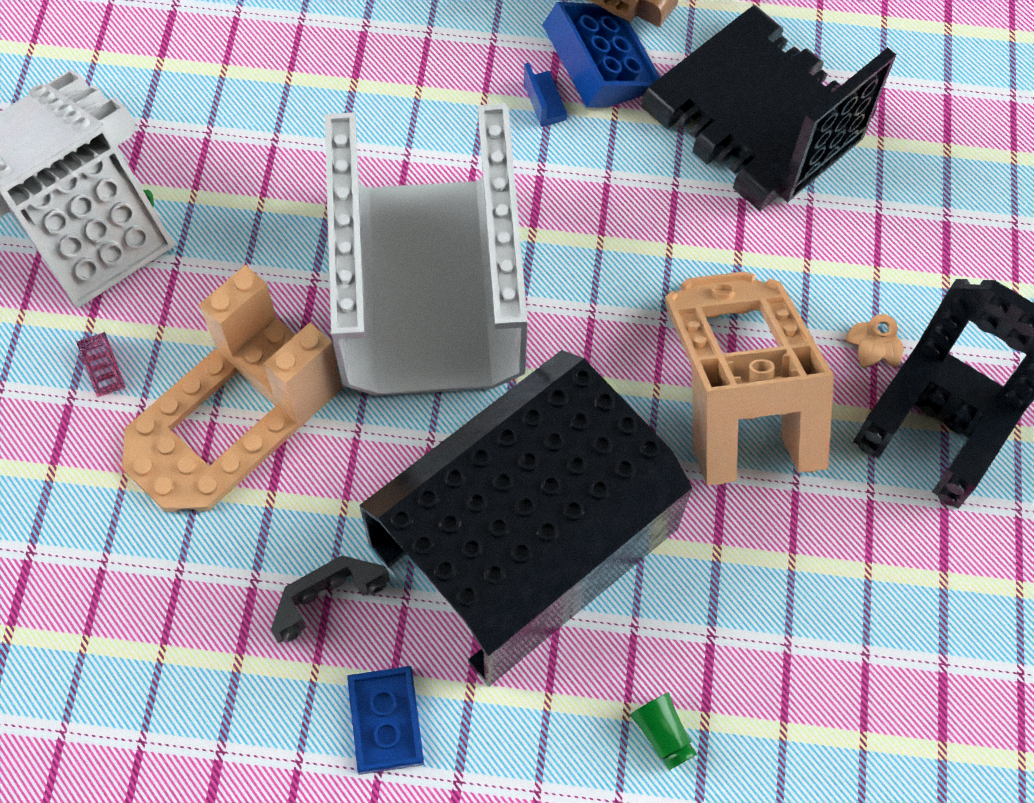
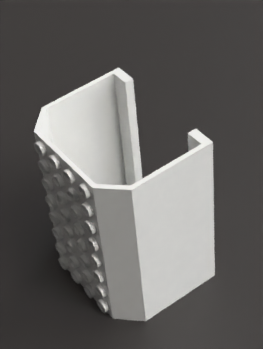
M508 104L478 105L483 172L481 179L470 182L367 187L359 183L355 112L324 114L331 335L342 385L374 396L491 389L524 375L526 371L528 320Z

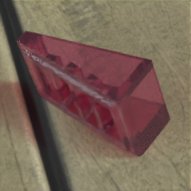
M105 332L76 342L97 398L126 388ZM104 346L105 351L88 356L87 352ZM108 356L109 361L92 366L91 362ZM112 366L113 371L96 377L95 372ZM116 377L117 382L100 388L99 382Z

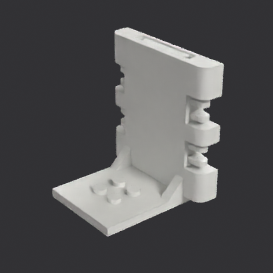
M71 69L46 85L40 84L33 87L29 91V95L0 111V218L9 212L12 213L72 304L78 309L173 248L175 244L117 147L128 140L135 131V121L129 110L115 98L107 100L102 90L97 86L88 87L84 78Z

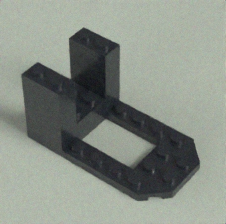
M956 279L946 293L916 347L864 421L853 443L857 444L862 452L880 458L915 405L921 408L922 412L927 416L942 421L951 431L962 434L967 438L932 493L937 495L944 504L959 509L977 487L1023 413L1034 401V303L996 280H983L981 284H970L968 279ZM969 321L976 324L980 330L991 333L1003 340L1010 348L1026 354L1003 386L949 354Z

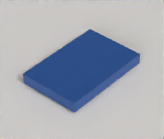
M412 666L347 675L358 775L424 765Z

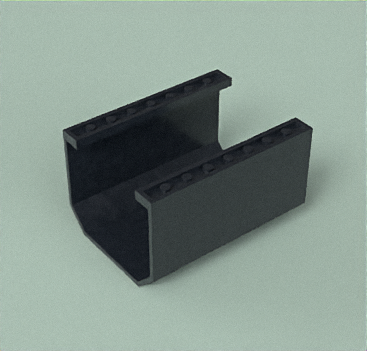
M561 350L361 503L359 507L369 547L386 567L390 568L407 554L463 619L482 648L468 659V663L487 686L490 687L679 529L692 486L671 448L586 359Z

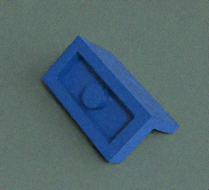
M530 63L524 64V86L540 126L544 127L566 121L567 112L550 70L534 74Z

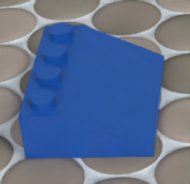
M557 2L542 24L586 108H608L641 97L660 78L630 22L595 3Z

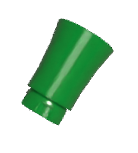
M669 692L630 714V717L653 746L659 759H663L669 771L697 755L694 748L689 744L692 741L681 723Z

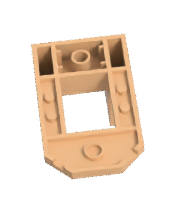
M246 264L199 304L216 349L125 427L122 469L164 512H178V510L190 509L210 511L343 389L332 341L311 322L297 334H294L276 317L267 283ZM238 372L275 407L209 466L172 430Z
M743 271L688 278L681 283V289L678 292L671 291L665 296L666 309L692 367V450L706 485H721L737 481L738 420L755 419L769 415H782L781 439L798 473L829 469L834 374L782 283L773 279H768L766 283L755 280V274ZM760 310L778 347L723 354L706 317L715 318L723 314H745L749 311Z

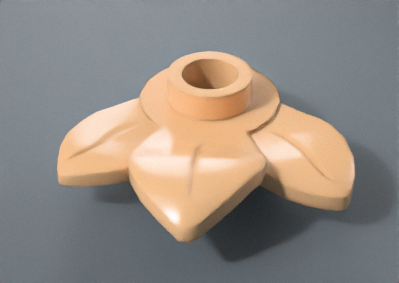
M879 314L874 316L869 322L857 323L851 327L846 336L848 343L859 345L858 359L862 368L872 366L882 358L895 368L903 357L904 346L896 335L898 331L897 323L889 315ZM885 324L888 327V332L881 333L878 330V325Z

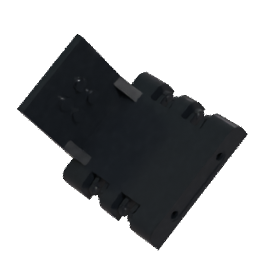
M753 5L655 81L644 93L641 107L667 130L675 123L684 128L695 121L697 124L689 133L696 139L692 152L706 165L716 157L724 163L732 156H735L737 159L730 167V170L737 174L733 189L761 212L778 196L788 203L863 140L871 118L874 117L878 100L897 54L887 47L841 86L836 80L824 86L822 83L828 75L822 69L824 61L808 48L800 51L798 48L792 47L785 53L782 49L785 48L788 40L782 36L783 27L757 5Z

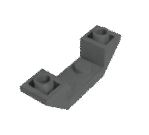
M341 555L285 586L271 627L277 643L282 641L290 642L302 634V630L306 628L296 605L300 603L305 605L314 601L318 597V593L327 588L335 589L341 586L350 575L362 596L368 593L371 595L383 590L387 586L386 583L390 581L387 568L383 565Z

